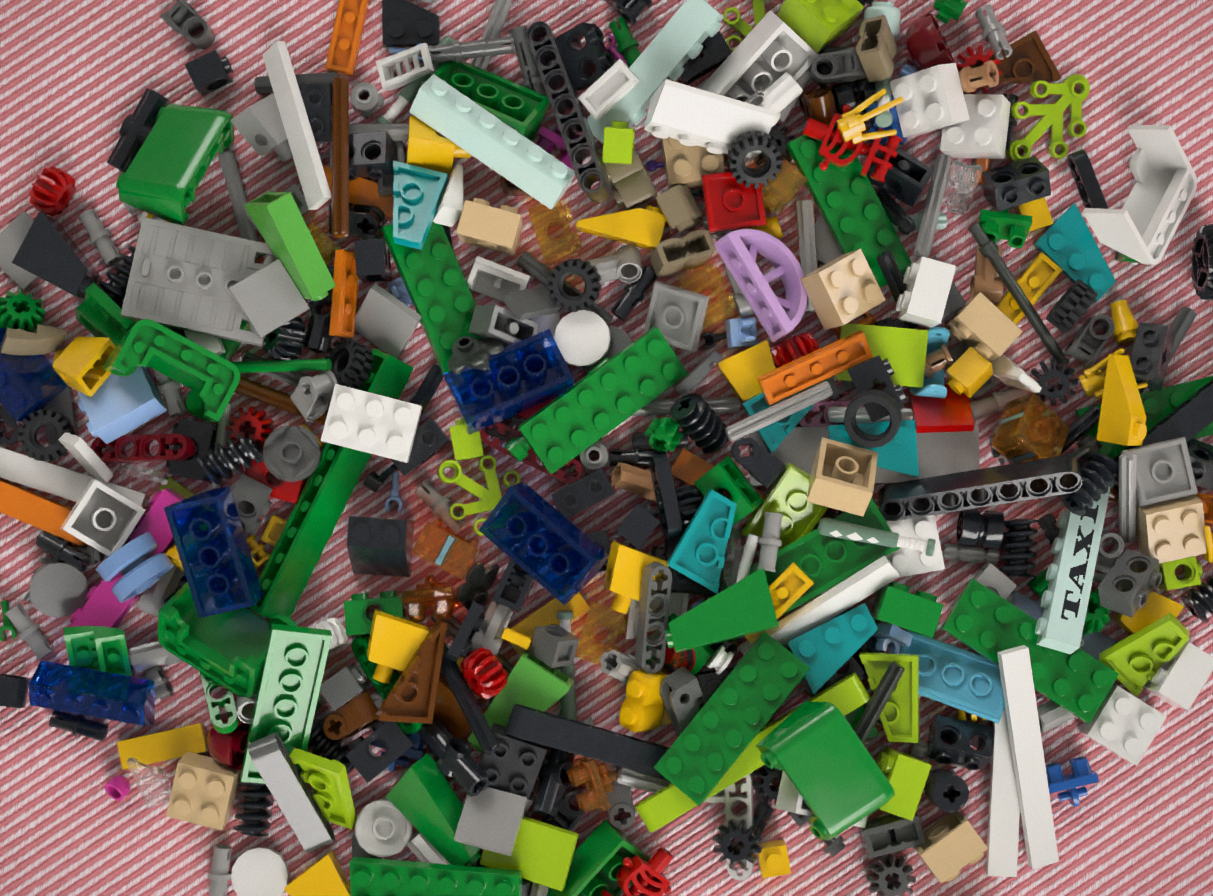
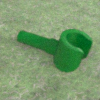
M8 600L1 601L4 626L0 629V640L4 642L7 639L6 629L12 632L13 640L17 638L19 632L5 615L9 611Z

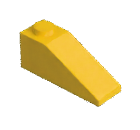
M646 206V209L636 208L577 220L576 230L654 251L661 242L666 218L662 214L661 209Z
M1109 354L1097 440L1126 446H1142L1147 432L1145 425L1146 414L1129 356Z

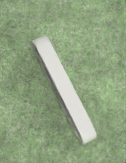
M751 773L744 777L747 781L741 784V793L747 791V796L742 794L731 796V792L736 793L737 791L736 782L725 788L727 827L730 819H734L737 827L741 819H745V828L747 830L753 825V785ZM740 800L747 805V813L745 815L737 816L733 813L731 806L734 801ZM734 841L731 843L733 847L737 845L736 849L738 850L743 846L736 844ZM727 859V871L735 880H745L751 875L754 864L747 861L748 868H745L743 873H739L738 868H729L730 860Z

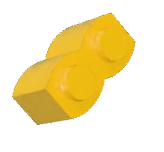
M644 670L633 671L630 674L626 685V699L621 706L619 714L621 726L634 733L655 730L660 726L664 716V702L660 696L659 687L662 680L668 674L660 670L654 674L646 673Z

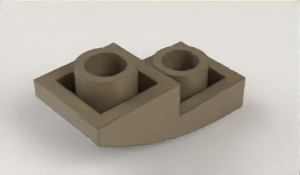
M39 324L35 333L27 332L23 329L7 328L1 344V353L10 355H42L61 349L67 330L51 325L44 326Z

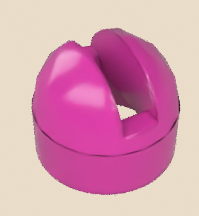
M117 775L111 778L104 788L111 798L122 801L130 791V782L127 777Z

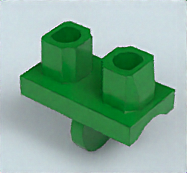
M1009 208L999 212L981 209L978 223L989 240L993 239L995 243H997L998 239L1008 240L1010 247L1021 249L1032 225V216L1009 213Z

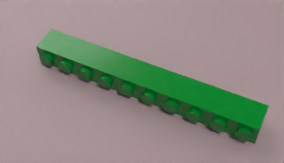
M373 348L371 356L374 357V362L370 363L373 366V370L368 371L369 379H364L363 382L365 384L363 387L358 386V390L398 400L409 380L413 367ZM326 442L321 453L319 465L310 475L246 606L261 616L270 619L276 614L287 615L288 617L293 614L295 606L303 590L306 588L308 580L316 564L319 562L329 538L333 534L340 515L344 511L346 503L354 487L357 485L367 461L371 457L370 453Z

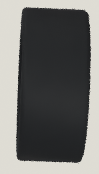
M876 389L863 391L852 399L845 411V430L849 437L860 446L868 448L882 447L891 442L899 430L902 419L900 406L895 398L884 391ZM865 403H879L887 409L890 423L888 428L881 434H867L858 427L855 418L860 406Z

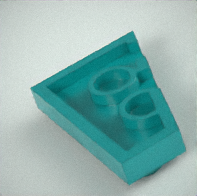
M864 603L787 642L793 655L810 667L809 672L805 675V679L813 694L878 630V627Z

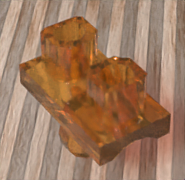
M426 575L425 584H416V590L402 591L401 599L407 608L408 617L412 622H423L426 616V609H434L436 619H451L454 607H459V601L454 594L453 587H445V582H436L434 575Z
M584 756L578 758L579 764L569 769L567 774L571 784L575 787L586 783L588 791L576 796L579 808L584 812L594 809L601 811L610 809L611 806L606 793L614 791L612 782L618 778L617 771H607L605 763L596 766L594 759H587Z

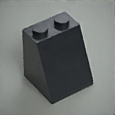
M39 212L12 263L74 296L85 299V289L94 282L99 287L97 279L100 274L61 224L54 218Z
M349 516L347 549L353 573L411 577L415 521Z

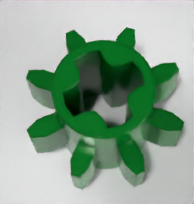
M936 0L932 7L938 11L935 18L945 24L948 23L950 18L958 21L968 2L964 0Z
M668 417L661 418L660 420L654 418L645 432V436L650 437L649 445L658 452H666L668 449L673 452L683 434L678 432L679 424Z

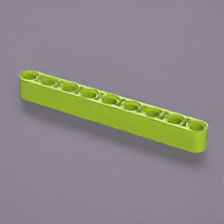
M852 673L806 702H829L835 705L845 716L865 704L871 697L858 675ZM799 706L764 726L705 801L765 765L760 757L761 752L756 745ZM670 783L638 803L635 809L651 833L696 807L697 804Z

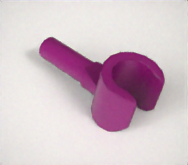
M606 34L607 39L612 43L609 47H605L607 52L617 61L621 59L628 65V62L615 47L614 37L611 34Z

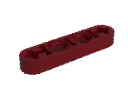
M495 420L484 423L480 429L482 441L513 457L506 448L500 446L503 442L498 438H494L492 441L488 440L489 434L485 431L487 427L493 428L494 425H497V432L506 436L507 430L512 432L506 443L512 438L522 437L521 432ZM531 447L527 451L528 455L521 461L568 484L578 481L583 474V466L575 458L565 465L576 464L577 476L572 475L568 479L565 477L566 472L562 469H558L557 473L552 475L549 474L544 466L538 464L536 454Z
M177 433L125 435L108 444L98 437L92 442L90 448L103 463L183 461L190 458L193 454L194 442L189 436ZM156 440L159 443V451L156 455L152 456L149 447ZM131 441L134 444V452L128 457L125 454V446ZM183 444V448L178 451L169 449V445ZM113 447L115 452H105L102 454V448Z

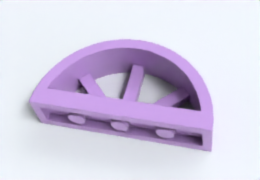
M754 229L732 231L715 242L713 245L772 342L792 331L804 314L807 292L800 278L804 277L802 268L789 248L772 235ZM757 252L764 256L775 268L764 276L756 264ZM780 276L784 285L786 299L775 296L768 283Z

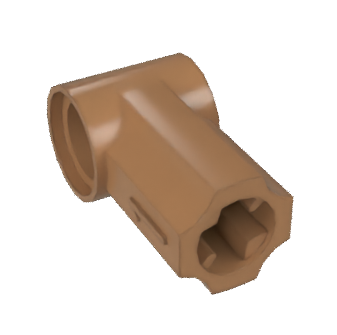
M977 245L975 272L970 283V299L981 292L989 301L1000 302L1003 294V281L988 258L982 256L978 250L979 245ZM997 245L999 248L997 252L1002 258V246Z
M618 462L611 475V486L637 493L639 497L656 502L650 469L643 470Z

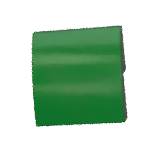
M93 282L85 289V301L76 307V319L94 337L110 338L115 346H117L135 324V321L123 318L121 316L122 309Z
M104 626L63 628L72 677L101 673L103 681L132 676L124 630Z

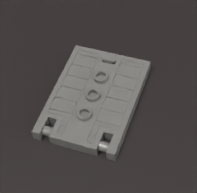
M143 217L121 316L137 321L149 319L166 327L262 347L264 336L259 339L251 325L249 331L241 330L242 321L248 322L228 288L276 261V258L267 243ZM257 255L265 256L263 264L255 263Z

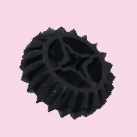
M1213 224L1201 226L1196 233L1190 269H1192L1193 287L1196 289V294L1203 300L1213 301Z

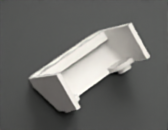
M1129 125L1127 130L1137 147L1129 164L1136 183L1122 209L1085 208L1083 214L1100 243L1142 264L1157 265L1162 259L1196 192L1197 177L1171 125Z

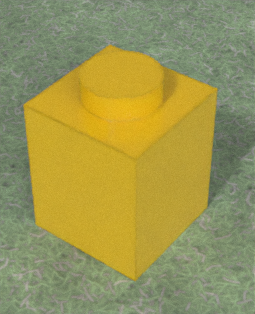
M970 346L947 370L948 385L957 394L961 395L964 393L967 397L971 398L993 375L992 364Z
M783 839L756 843L762 847L761 853L757 854L762 878L791 874L787 847Z

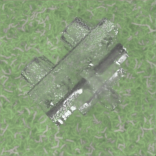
M954 160L941 204L947 206L948 212L962 215L965 210L968 211L982 173V165H967L959 160Z

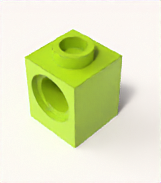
M611 121V126L606 125L604 127L602 163H633L635 127H628L629 122Z
M472 418L456 420V426L450 427L455 461L485 456L483 441L480 437L479 422H473Z
M1196 556L1159 564L1160 573H1162L1159 590H1173L1201 584L1200 577L1203 576V570L1200 561L1196 560ZM1178 565H1182L1185 569V575L1181 580H1178L1175 576V569Z

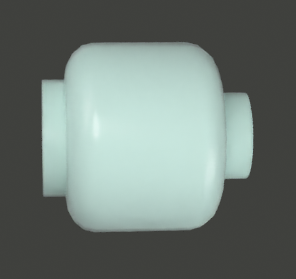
M871 2V7H867L864 11V20L885 15L893 37L898 36L900 33V9L894 7V2Z

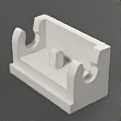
M476 256L467 284L472 291L504 302L503 298L506 293L528 289L531 277Z

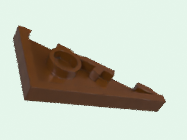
M1036 30L1010 44L1013 51L1008 58H1006L1003 49H1001L1004 59L1000 60V63L997 65V68L1001 70L998 85L1033 83L1035 81L1056 82L1062 78ZM993 54L989 59L992 61L996 58ZM975 64V65L973 66V68L979 67L980 65H979V64Z
M435 622L375 716L377 720L432 724L447 629L446 622Z

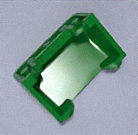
M168 104L166 107H161L157 115V122L126 173L122 172L117 179L116 188L119 189L120 201L170 223L184 226L189 218V214L184 212L185 207L190 202H194L195 190L217 152L222 154L224 149L229 150L235 140L234 125L230 121L233 119V115L223 110L178 104Z
M149 319L140 320L130 328L109 355L102 368L116 376L126 377L133 374L138 366H148L190 388L185 401L188 412L204 422H219L240 381V371L236 365Z
M209 570L199 582L190 579L159 609L158 640L168 652L240 697L251 698L259 687L271 625L297 626V624L287 615L280 614L274 615L270 621H267L225 595L226 589L222 576Z
M805 701L756 745L761 752L760 757L763 763L771 769L784 770L813 812V815L809 818L811 824L809 827L818 839L831 840L885 805L895 795L893 787L846 718L835 705L829 702Z

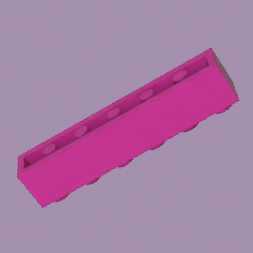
M172 488L163 489V491L159 490L155 493L150 501L152 507L146 515H142L134 527L136 531L131 538H127L124 545L147 532H150L158 542L157 550L150 557L159 553H166L174 545L199 507ZM120 578L111 582H104L102 579L100 584H95L86 595L88 602L83 609L79 608L71 617V627L104 626L118 628L140 594L120 603L112 593L113 585Z

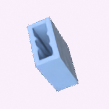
M138 366L133 374L126 377L116 376L111 373L92 397L77 391L80 400L77 401L78 406L89 419L86 423L88 430L93 437L99 436L106 444L167 411L147 366Z

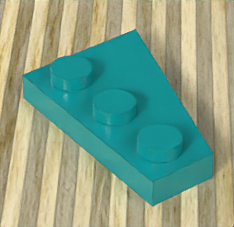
M393 161V240L395 244L422 250L448 183V174Z
M1076 203L1072 204L1033 244L1062 268V273L1073 284L1080 279L1097 292L1098 295L1093 303L1097 302L1116 283Z
M826 379V380H824V381H822V382H820V383H818V384H821V383H823V382H825V381H827V382L829 383V381H828V379ZM818 384L770 406L766 403L763 393L758 394L741 405L748 417ZM815 404L757 430L767 450L773 453Z
M915 420L901 421L899 430L892 441L876 448L860 446L854 442L846 432L844 424L827 426L828 439L878 452L877 467L919 477ZM890 421L858 423L857 425L867 434L878 435L888 428Z
M709 489L666 564L718 594L720 574L724 566L726 546L730 538L737 504Z

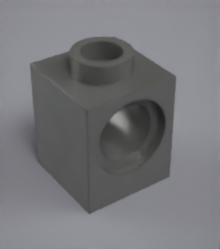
M558 624L536 626L529 653L551 668L569 666L573 664L579 638Z

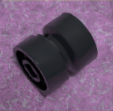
M867 77L854 81L853 85L849 82H843L831 86L838 114L842 115L844 105H850L853 110L876 94L875 82H869ZM855 92H858L860 104H857ZM864 109L860 113L863 115L866 113V110Z
M977 509L959 512L956 529L957 544L975 546L979 541L982 547L999 548L1001 546L1004 533L1003 512L985 510L983 514H980Z

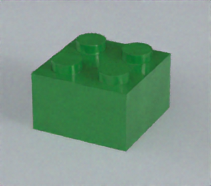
M890 582L888 586L886 585L877 591L870 612L872 618L933 638L944 606L936 602L937 596L917 590L915 595L908 593L910 587L896 582Z

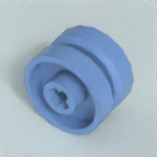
M150 532L144 533L106 558L96 568L104 582H111L120 578L112 588V593L120 603L144 592L174 567L166 553H159L150 557L158 547V542Z

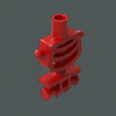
M850 105L843 106V114L852 110ZM834 114L830 126L809 118L803 134L822 142L818 155L824 158L819 164L820 170H826L829 162L837 167H845L853 162L858 154H861L867 158L860 175L865 177L872 163L877 166L874 174H871L870 177L876 181L885 182L886 172L891 170L893 166L888 161L890 157L896 158L898 154L896 148L899 142L902 141L900 137L896 135L887 136L888 140L885 146L879 144L881 138H875L871 146L867 145V143L864 144L863 141L853 144L852 139L845 142L839 131L836 121L842 118V114ZM830 141L831 144L826 147L827 142ZM835 145H841L838 152L830 154ZM846 148L847 150H852L853 154L850 157L838 159L843 155ZM876 151L884 154L883 159L874 157Z
M661 846L648 862L638 855L632 859L629 857L624 858V866L618 871L616 877L619 887L625 894L623 896H663V894H670L672 891L669 886L670 881L662 871L672 861L674 856ZM630 880H631V881H632V886H630V888H628V884H629V882H630ZM605 889L601 893L602 896H614Z

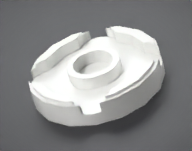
M587 310L571 312L564 316L556 326L554 333L555 349L560 357L572 366H593L600 362L609 351L611 341L610 329L604 319L594 312Z
M379 799L366 805L358 814L355 822V837L359 846L367 854L377 858L391 857L401 852L409 843L412 835V823L389 799Z
M258 846L248 849L238 857L232 867L231 881L233 889L238 896H281L289 882L290 872L281 853L270 847Z

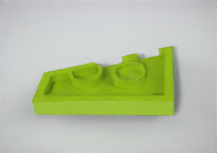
M1169 613L1099 653V661L1119 674L1117 679L1137 697L1142 692V687L1149 680L1152 681V678L1157 674V670L1165 662H1169L1189 640V631Z
M861 652L859 655L862 664H864L873 694L892 661L905 668L881 712L880 718L889 742L918 743L919 654Z
M294 748L289 757L293 764L299 763L303 771L300 776L304 783H310L315 790L313 798L326 820L352 829L357 818L345 765L337 760H329Z

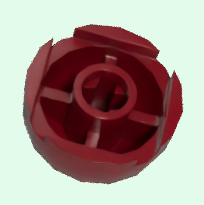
M932 13L919 18L911 24L905 36L907 47L902 49L908 63L914 62L921 70L936 65L954 63L948 43L938 29L940 26Z
M225 712L221 714L223 724L228 723V716ZM239 719L237 728L227 734L217 732L211 724L207 729L206 738L208 751L212 758L223 766L236 770L242 769L251 724L243 723Z

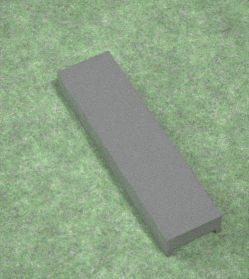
M974 424L973 432L916 433L919 477L876 467L874 484L897 483L980 469L978 424ZM795 427L772 454L786 466L790 462L811 475L815 454L822 437L828 439L827 427ZM757 431L748 434L749 438L755 440L767 450ZM750 475L749 482L752 486H763Z

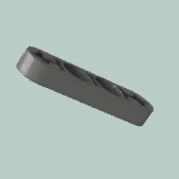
M655 561L646 565L642 573L635 663L649 674L657 673L664 665L667 640L665 631L668 629L672 572L670 569ZM658 572H661V576L656 577V581L653 580V576L658 575ZM659 597V607L656 610L650 611L649 604L651 600ZM652 625H657V634L653 638H647V630Z

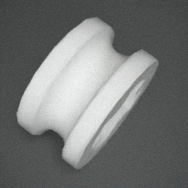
M723 645L715 651L716 653L707 664L708 668H715L718 675L725 670L734 655L732 652H725Z

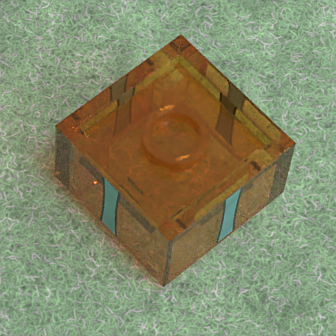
M1032 392L1007 402L991 445L1011 464L1057 457L1062 452L1070 428Z
M436 519L434 522L427 521L411 553L461 580L466 579L469 569L474 565L482 550L481 547L477 546L480 540L473 539L470 542L442 527L443 521L440 519Z

